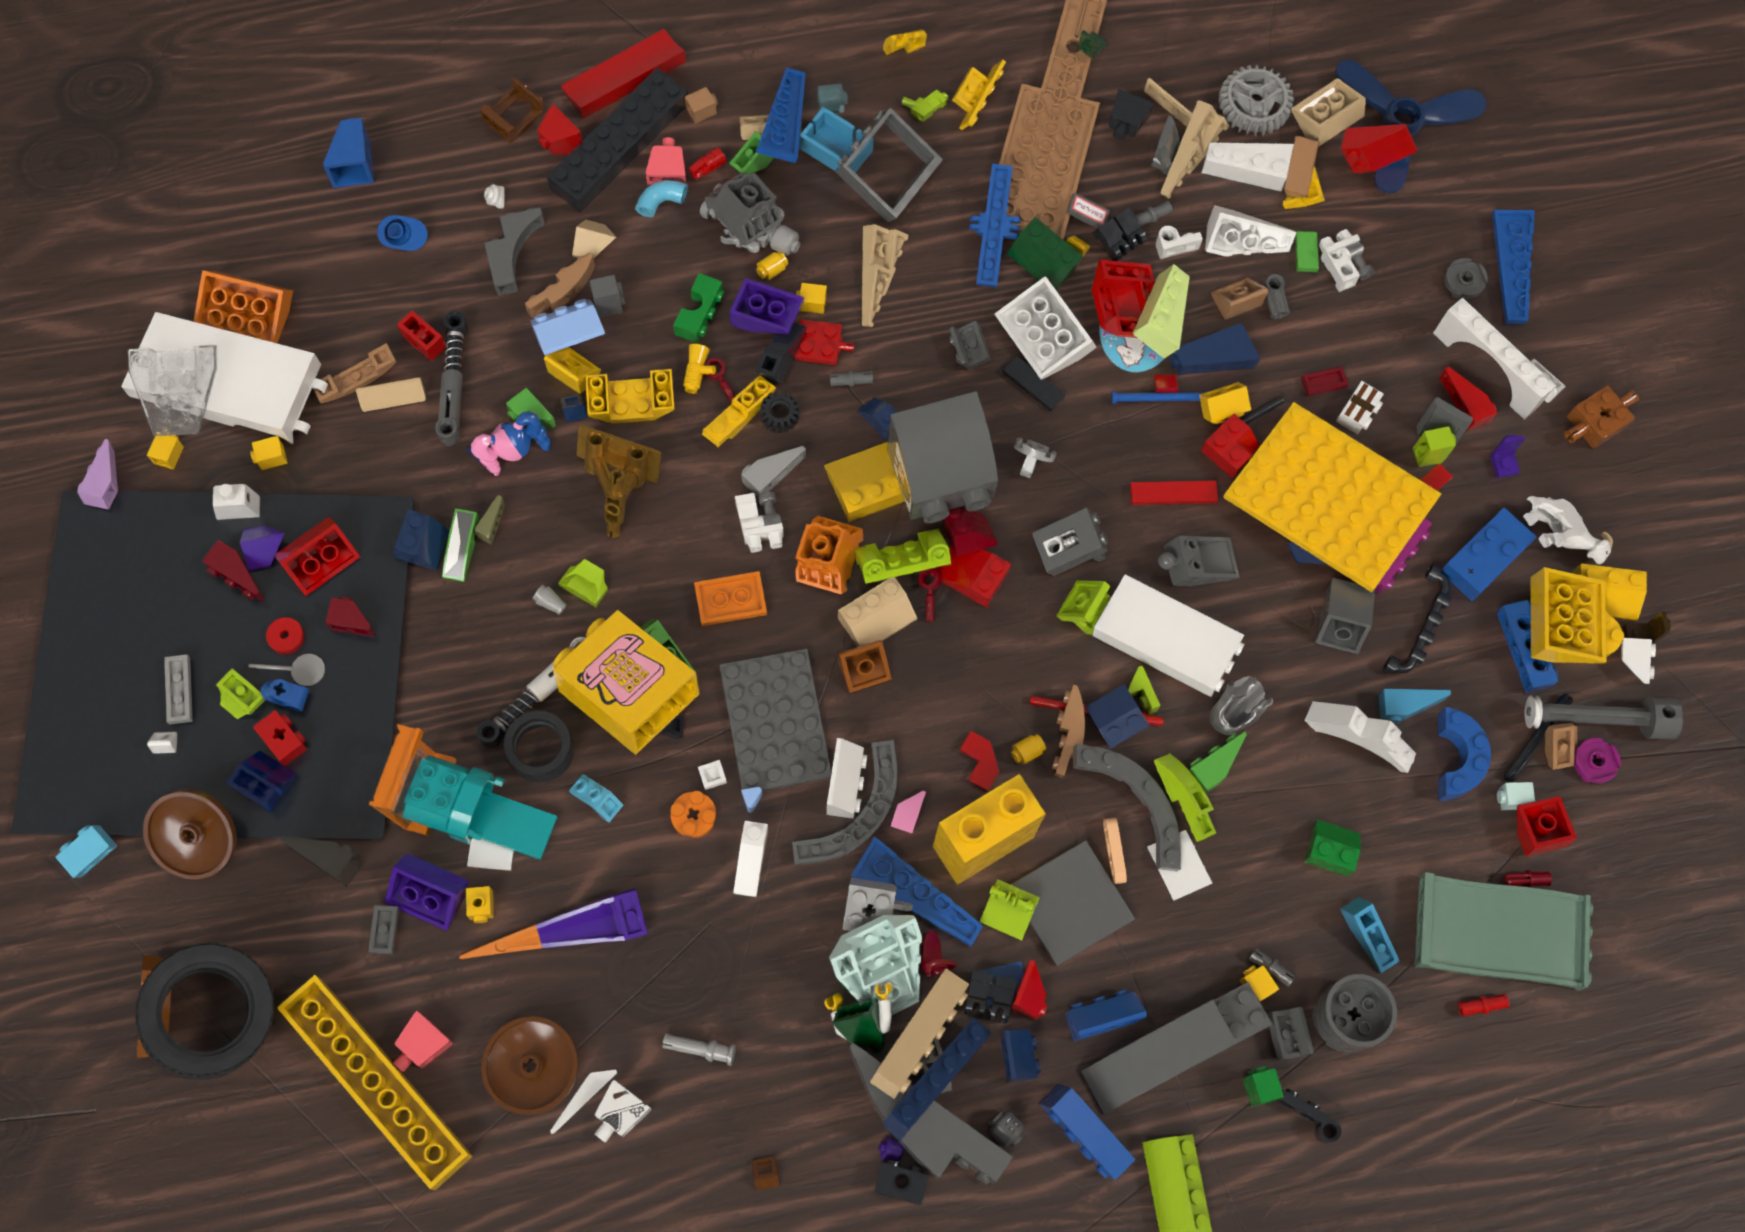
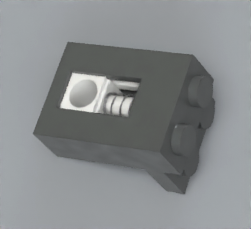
M1085 508L1032 533L1047 573L1055 576L1092 558L1098 562L1107 559L1105 552H1108L1106 546L1108 539L1105 533L1100 531L1099 524L1101 522L1096 512ZM1060 544L1058 552L1053 553L1054 546Z

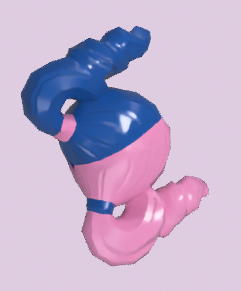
M527 411L522 412L517 417L516 422L499 424L491 435L482 434L477 436L471 444V452L480 459V462L490 473H494L497 476L501 471L497 460L498 456L503 460L519 461L527 455L531 439L534 438L544 451H550L551 440L547 436L548 431L541 424L537 414Z

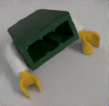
M890 982L885 984L886 992L882 990L881 983L877 984L875 993L880 997V1001L875 997L842 1005L843 998L839 993L834 994L833 997L826 998L825 1006L828 1009H832V1024L836 1034L846 1039L850 1044L854 1043L860 1048L870 1046L873 1052L881 1051L885 1047L883 1041L890 1030L891 1004L887 995L892 992V984Z

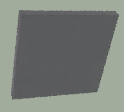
M1087 841L1082 842L1011 884L1040 897L1030 920V925L1056 967L1135 920Z

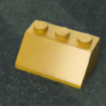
M1580 564L1572 572L1573 574L1605 581V609L1611 617L1631 621L1638 620L1647 592V572L1589 564Z

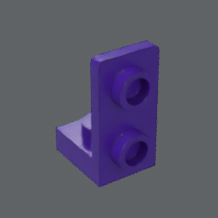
M1512 434L1505 436L1491 453L1490 458L1497 479L1516 476L1520 473L1514 452L1525 440L1524 435L1516 436Z

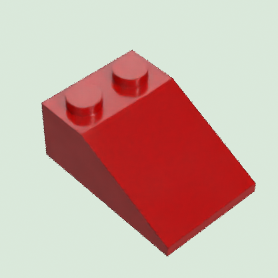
M1406 124L1346 128L1341 150L1353 173L1376 171L1417 152V147Z
M950 544L948 548L951 564L934 568L940 572L942 576L941 582L987 608L1008 576L1011 564L985 550L956 557Z

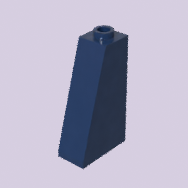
M1242 323L1180 346V349L1170 356V364L1173 369L1177 370L1179 375L1253 369L1260 360V356Z

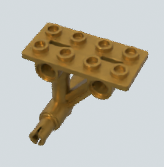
M580 425L578 428L577 456L585 459V470L587 473L597 475L606 497L604 506V519L607 523L606 534L610 537L612 531V538H617L620 535V525L624 522L625 503L632 489L642 487L646 480L653 483L658 482L661 452L633 441ZM608 467L615 470L610 473Z

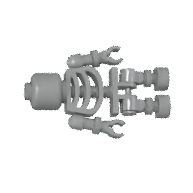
M717 184L713 191L720 187L721 184ZM704 201L700 208L701 216L708 219L711 215L712 218L716 219L714 210L707 209L706 202ZM778 207V208L780 209V212H781V215H782V219H783V218H784V211H783L780 207ZM781 222L749 245H740L738 236H731L728 229H724V234L730 237L724 238L720 236L722 243L727 245L736 244V247L747 248L748 251L753 253L758 252L760 247L765 248L770 242L772 250L789 256L792 252L796 253L801 244L799 242V234L791 228L781 225Z

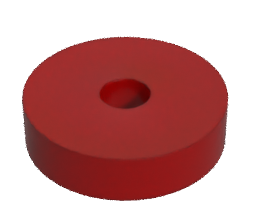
M292 618L275 620L266 632V640L269 646L279 654H291L297 651L303 644L305 637L301 625ZM289 633L287 638L282 639L283 634Z

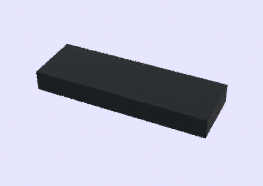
M1018 356L1003 370V374L1050 412L1065 397V394L1045 378L1041 380L1035 370Z

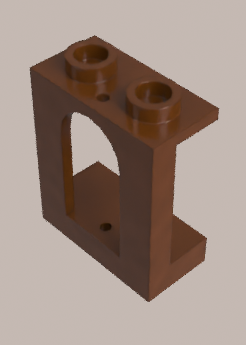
M514 77L511 79L513 88L491 108L484 104L479 109L482 120L511 144L545 113L543 98L537 93H532L524 82H519ZM517 101L529 102L531 111L516 126L513 127L501 117Z

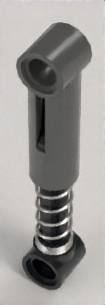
M455 310L448 312L444 317L448 339L446 343L448 349L445 351L447 355L445 363L447 365L444 367L445 371L441 374L438 422L435 426L439 440L447 446L455 445L460 440L459 422L463 374L459 372V367L462 366L460 364V359H462L460 352L463 351L461 349L462 340L468 333V325L464 315ZM455 323H460L458 326H452ZM446 430H452L449 434H443Z

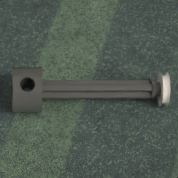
M1530 695L1526 700L1524 709L1526 726L1528 728L1533 726L1535 729L1540 726L1542 720L1544 722L1640 726V731L1646 739L1674 740L1680 735L1683 725L1682 705L1675 697L1648 696L1642 701L1640 708L1547 703L1542 705L1538 695L1535 698Z

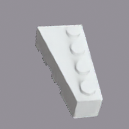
M1210 143L1202 173L1281 191L1287 178L1294 144Z

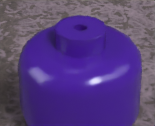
M887 1137L884 1142H880L878 1150L881 1151L880 1158L885 1161L892 1160L898 1162L904 1153L903 1146L893 1137Z

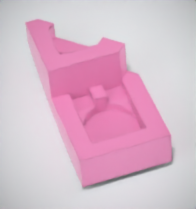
M923 790L898 803L891 827L913 833L926 791Z

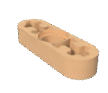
M1107 818L1103 820L1112 880L1114 884L1126 883V869L1118 822L1116 818Z

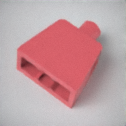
M664 138L662 146L652 147L646 169L647 185L663 180L679 181L686 184L682 147L674 146L675 140L673 138Z
M416 1011L395 1042V1045L402 1053L393 1064L402 1072L412 1062L420 1068H424L451 1047L453 1042L420 1012Z

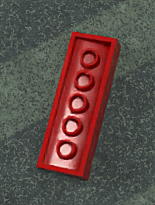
M665 29L562 84L561 88L584 119L633 92L656 68L666 74L686 63L685 50L676 44Z

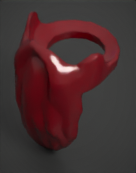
M933 930L927 932L924 936L921 950V964L925 974L928 977H935L938 974L942 975L945 969L951 971L956 968L957 963L955 961L942 959L941 944L937 934Z

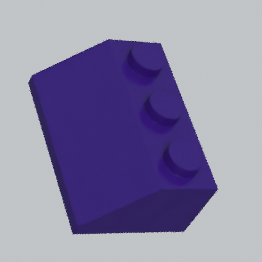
M406 853L393 867L385 904L399 907V910L447 931L464 900L469 880Z

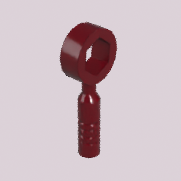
M711 358L705 363V366L719 365L721 370L719 373L706 374V376L711 380H719L722 390L729 402L732 403V399L736 395L728 382L723 378L726 372L725 364L719 358Z
M931 568L922 570L918 578L919 584L927 589L926 622H934L933 590L937 589L942 581L940 572ZM934 573V582L929 585L926 584L927 575Z

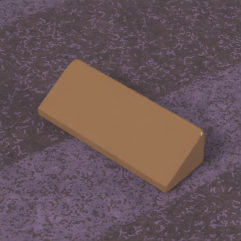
M1300 136L1295 137L1284 187L1287 197H1308L1319 142Z

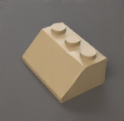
M1337 78L1294 106L1292 113L1305 137L1319 142L1320 146L1365 116L1366 98Z
M895 577L889 578L838 610L839 621L857 647L878 640L883 641L917 620L907 594Z

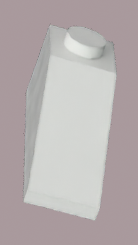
M745 821L734 894L757 897L768 835V824Z

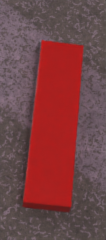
M1216 481L1130 483L1131 505L1211 504L1218 502Z

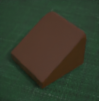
M775 1156L751 1160L756 1190L778 1187L780 1185Z

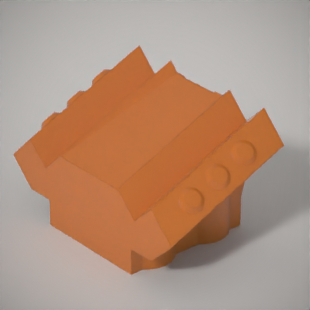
M821 516L815 517L811 524H806L795 557L798 561L796 581L838 594L846 592L847 580L851 578L856 558L854 548L859 547V543L863 541V529Z

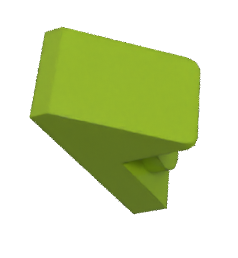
M1143 665L1139 666L1128 691L1132 697L1140 695L1139 701L1142 708L1146 709L1148 714L1157 712L1161 705Z

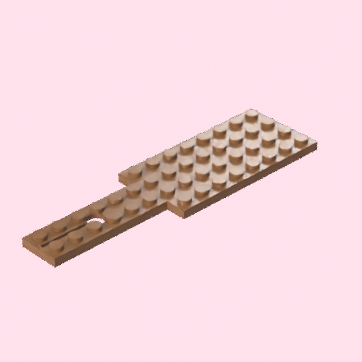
M1066 0L1042 88L1026 84L1021 85L999 165L1013 166L1006 216L1019 217L1020 223H1012V225L1019 226V231L1010 232L1020 234L1031 220L1036 217L1060 238L1064 239L1070 214L1066 213L1071 195L1077 191L1100 105L1099 102L1082 99L1081 95L1107 0ZM1075 41L1079 43L1081 50L1073 53L1067 49L1066 45Z

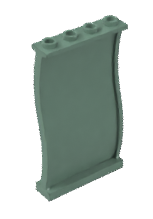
M1427 872L1419 876L1414 967L1553 984L1575 988V990L1579 991L1589 987L1592 979L1591 971H1589V962L1592 959V949L1589 948V943L1593 933V928L1590 925V916L1593 913V904L1590 902L1591 895L1581 896L1546 889L1471 882L1434 875L1435 873Z

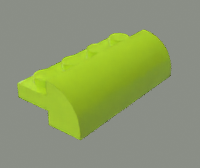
M1193 1134L1142 1142L1159 1231L1212 1232Z

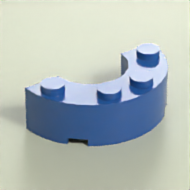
M1445 707L1438 714V736L1447 738L1454 743L1459 751L1460 763L1459 768L1455 772H1446L1438 779V801L1457 799L1468 793L1486 776L1491 762L1490 744L1482 727L1466 713Z

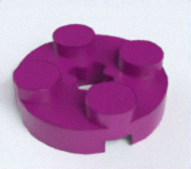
M1588 739L1581 743L1574 751V767L1584 782L1605 783L1614 778L1618 768H1620L1621 758L1619 752L1612 744L1604 742L1603 739ZM1593 756L1602 760L1599 766L1592 762Z

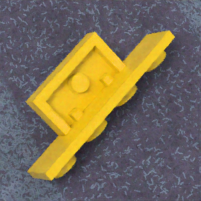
M1004 60L993 66L988 77H985L974 67L970 68L952 99V101L967 112L959 129L963 130L968 126L971 127L977 121L978 117L976 115L978 111L983 109L987 102L985 101L986 97L995 88L994 82L1004 72L1002 70L1006 63Z

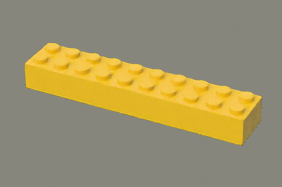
M314 975L277 1007L431 1190L436 1191L473 1157L321 978Z

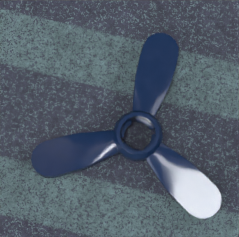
M1342 61L1335 70L1336 78L1366 98L1365 103L1383 114L1382 126L1404 124L1395 118L1394 114L1396 113L1409 116L1414 123L1406 124L1412 138L1417 135L1424 125H1450L1474 120L1480 117L1486 109L1485 97L1474 89L1444 94L1420 104L1415 99L1408 97L1396 99L1379 80L1355 61ZM1410 155L1376 170L1374 182L1378 190L1391 194L1403 188L1408 173Z

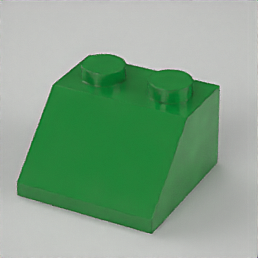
M1316 819L1304 862L1348 877L1355 872L1361 851V834Z

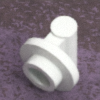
M492 184L490 187H487L484 198L488 205L504 208L503 186Z

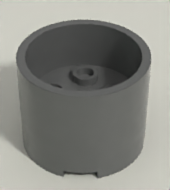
M1353 974L1333 983L1318 995L1313 1006L1312 1019L1314 1027H1316L1319 1035L1326 1042L1325 1044L1340 1052L1356 1053L1381 1043L1392 1033L1397 1021V1006L1391 991L1381 981L1372 976ZM1352 1011L1351 1014L1355 1016V1019L1351 1020V1016L1347 1015V1013Z

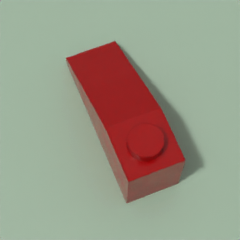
M1450 367L1444 369L1439 378L1457 409L1473 418V421L1467 428L1468 431L1490 423L1497 415L1495 404L1490 401L1488 395Z

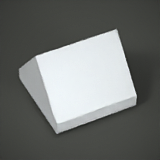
M154 732L147 745L152 753H176L177 732Z

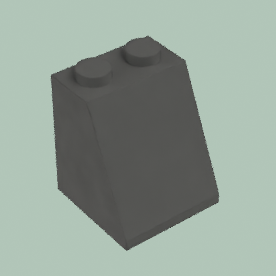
M1332 577L1325 593L1315 643L1358 655L1372 627L1375 589L1373 592H1370L1359 584Z

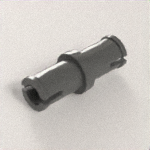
M1166 201L1156 207H1148L1146 211L1135 216L1139 221V226H1143L1150 222L1155 223L1157 219L1173 213V208L1170 202Z
M849 370L848 373H830L831 387L844 385L854 387V385L873 384L872 370L862 372Z
M1258 948L1249 958V961H1252L1259 967L1264 965L1270 975L1287 987L1290 986L1296 977V974L1280 965L1279 960H1273Z

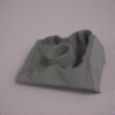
M1172 115L1167 118L1151 165L1152 167L1159 168L1164 175L1169 173L1181 143Z
M1437 397L1417 424V433L1422 435L1424 431L1449 426L1451 433L1455 435L1457 444L1473 421V418Z

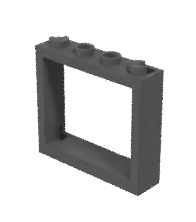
M891 107L884 112L880 110L874 116L875 122L872 126L869 124L862 131L863 137L853 142L849 147L851 152L848 155L844 154L837 162L839 166L835 170L887 222L899 216L943 160ZM883 123L925 163L890 207L848 167Z

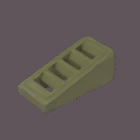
M496 496L474 529L477 537L490 545L493 543L505 507L502 496Z

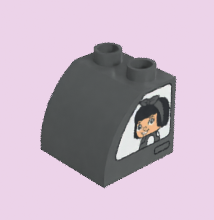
M977 391L890 415L887 451L911 520L923 517L925 523H934L948 517L950 509L965 505L967 511H977L991 504V498L995 496L998 476L992 442Z

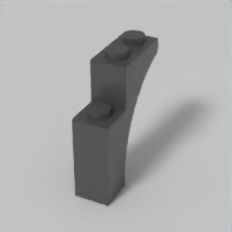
M541 207L529 208L526 211L511 212L500 216L505 238L492 239L484 243L498 296L518 292L515 278L517 257L526 240L536 230L545 225Z

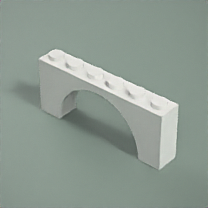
M1463 298L1446 312L1433 333L1447 347L1455 342H1468L1480 347L1491 355L1509 379L1512 388V400L1509 406L1524 420L1542 404L1556 387L1548 377Z

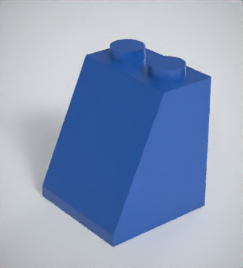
M349 118L348 120H341L323 162L324 169L333 188L375 183L371 142L362 118Z

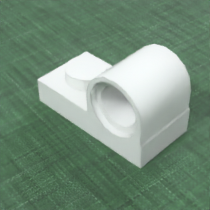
M1164 226L1159 231L1156 248L1160 259L1198 250L1203 239L1200 232L1194 234L1187 233L1180 237L1174 227Z

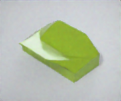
M583 559L575 566H571L558 583L560 587L594 607L598 606L608 591L604 581V570L586 559Z
M231 669L216 684L221 693L220 705L236 719L246 714L251 715L265 701L261 692L234 669Z

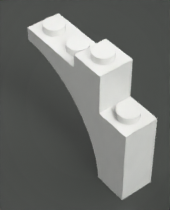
M1312 702L1304 721L1316 732L1333 735L1360 745L1384 758L1400 772H1409L1416 753L1400 737L1402 732L1391 721L1368 718L1357 706Z

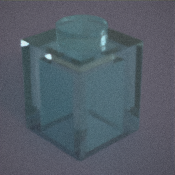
M842 84L817 86L819 110L825 107L833 113L844 112V104H848L847 92H843Z

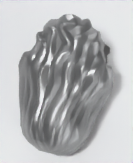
M1247 676L1236 681L1231 680L1224 687V693L1219 701L1210 710V723L1218 732L1225 735H1233L1259 720L1265 710L1273 704V699L1271 697L1269 699L1264 698L1263 686L1259 681H1256V677Z

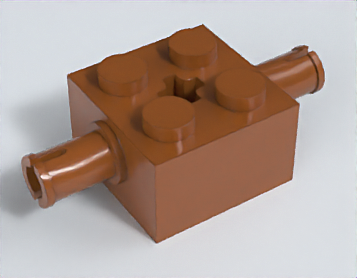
M1609 386L1601 389L1576 405L1567 415V418L1574 427L1564 432L1565 439L1571 436L1572 438L1567 441L1573 443L1583 436L1593 449L1624 430L1635 419L1627 407L1639 400L1638 394L1632 397L1631 395L1635 391L1629 390L1618 398Z

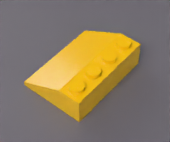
M888 442L824 465L848 522L905 502L887 451Z
M1546 567L1531 577V658L1561 663H1606L1604 580Z

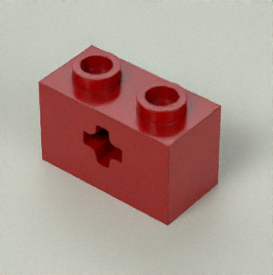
M410 311L397 323L401 336L431 362L447 348L442 335L414 311Z
M274 710L254 725L253 728L284 766H287L308 750L303 744L306 740L298 730L293 732L289 727L293 723L285 713L280 715ZM281 734H283L284 737H285V738L282 739V740H281V738L279 737Z

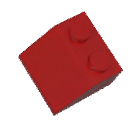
M1561 796L1516 807L1517 836L1526 857L1568 847L1577 839Z

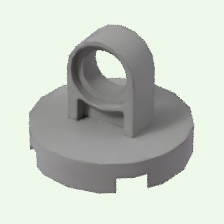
M1017 438L1014 448L1027 455L1020 475L1030 479L1037 460L1054 462L1057 453L1055 451L1049 453V447L1032 440H1027V443H1023L1022 438Z

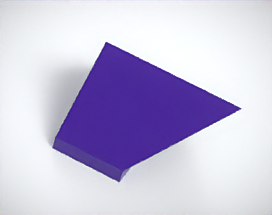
M266 525L243 529L240 544L249 571L272 567L274 555L284 536L283 532Z

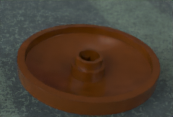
M193 789L171 791L152 804L144 819L143 837L150 855L160 867L177 877L191 880L210 877L219 872L234 854L237 841L234 822L226 808L214 797L204 792Z
M522 1017L502 1026L489 1040L482 1058V1079L491 1098L504 1109L521 1115L541 1114L555 1108L569 1095L577 1079L579 1058L572 1038L561 1026L541 1017Z

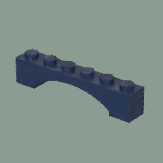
M973 1018L894 1108L882 1125L901 1141L992 1033L978 1020Z

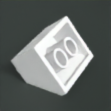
M837 738L827 801V815L854 819V813H859L861 799H857L858 790L862 791L864 777H860L861 768L866 769L867 755H863L864 747L842 738Z

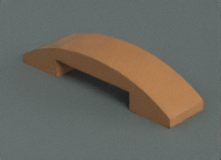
M386 343L369 352V358L334 377L329 374L320 379L326 382L328 386L325 393L319 389H313L319 402L325 403L351 394L357 388L365 387L387 372L397 362L388 344Z

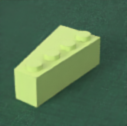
M1175 264L1158 275L1132 333L1163 358L1180 349L1189 276Z

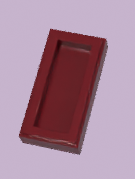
M1342 366L1305 374L1301 377L1307 397L1344 389L1349 385Z

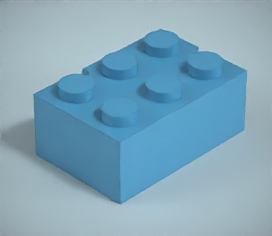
M822 107L813 118V124L809 123L800 134V149L835 171L839 166L837 163L844 154L848 155L851 152L849 147L855 140V126ZM860 129L856 131V140H860L863 137L861 134L862 130ZM873 137L848 166L855 173L873 152Z

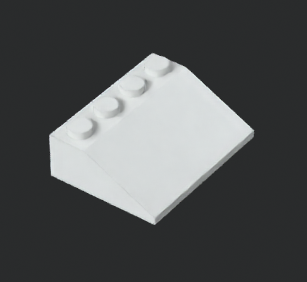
M1046 276L995 313L997 319L1041 380L1079 361L1097 348Z

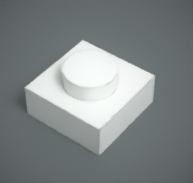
M720 760L698 767L705 790L727 783Z

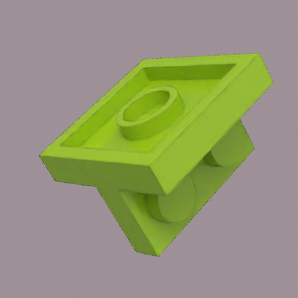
M1077 580L1056 616L1061 621L1074 622L1086 634L1092 635L1095 625L1111 599L1107 594L1110 586L1105 581Z

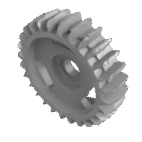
M1248 65L1246 70L1240 67L1239 72L1234 70L1232 75H1228L1220 89L1218 103L1220 104L1219 110L1223 111L1222 116L1227 117L1226 121L1228 123H1233L1232 128L1235 126L1239 127V132L1242 129L1246 130V135L1251 131L1254 133V136L1257 135V132H1260L1263 136L1266 131L1271 134L1273 129L1277 131L1280 126L1285 124L1292 111L1294 97H1292L1293 90H1289L1290 84H1284L1286 78H1279L1280 72L1275 75L1273 74V68L1267 71L1265 66L1262 69H1258V65H1256L1252 69ZM1259 94L1262 100L1255 101L1252 95ZM1234 103L1238 105L1242 112L1235 106ZM1274 103H1279V111L1274 115H1268Z

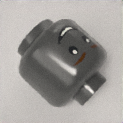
M1002 1110L999 1111L988 1123L990 1126L989 1134L1002 1147H1007L1010 1144L1015 1147L1024 1137L1021 1134L1024 1126L1011 1111L1004 1113Z

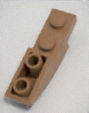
M589 253L586 256H581L572 265L562 268L556 274V284L549 285L543 292L531 296L525 302L527 313L532 319L549 308L555 312L556 308L566 306L578 295L594 270L593 255Z
M1073 685L1071 690H1066L1063 702L1067 703L1065 711L1060 710L1056 722L1060 724L1059 731L1067 733V735L1062 734L1058 746L1062 748L1060 757L1055 756L1052 769L1056 770L1054 776L1060 778L1065 776L1070 757L1073 758V746L1076 744L1083 745L1085 728L1084 708L1078 686Z

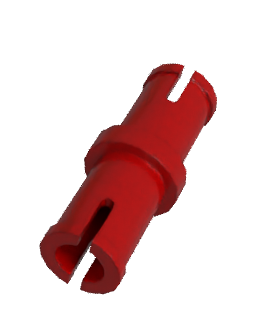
M1505 993L1490 997L1483 995L1479 996L1478 999L1458 1002V1007L1462 1017L1478 1013L1486 1015L1489 1014V1011L1508 1009L1509 1000Z

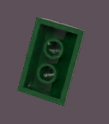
M1036 217L1023 229L1007 253L1010 258L1038 281L1046 276L1056 291L1081 264L1083 258L1079 252Z

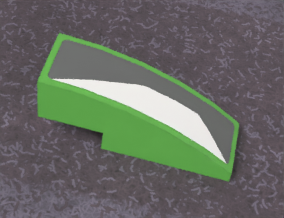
M455 508L442 577L445 579L465 582L475 546L474 538L476 533L474 529L480 520L477 512Z

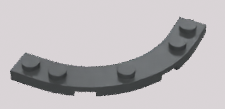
M894 740L871 743L874 763V785L870 799L860 815L847 828L832 835L792 842L795 866L822 863L845 856L862 846L880 828L890 811L897 786V761Z
M1081 744L1073 746V768L1103 773L1118 781H1124L1132 788L1131 791L1139 798L1142 804H1146L1152 816L1150 819L1155 833L1156 869L1176 872L1181 870V845L1177 820L1169 800L1158 783L1141 766L1119 753Z

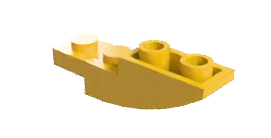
M759 375L732 399L731 405L703 429L702 435L717 447L728 438L732 439L759 412L763 399L765 397L768 399V394H773L776 387Z

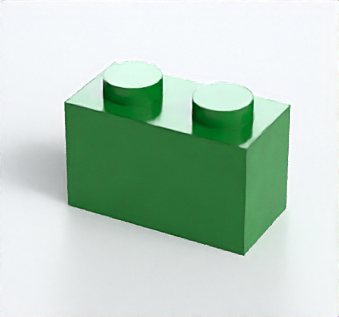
M1267 1066L1259 1067L1249 1071V1076L1243 1078L1251 1107L1284 1097L1275 1068L1268 1070Z

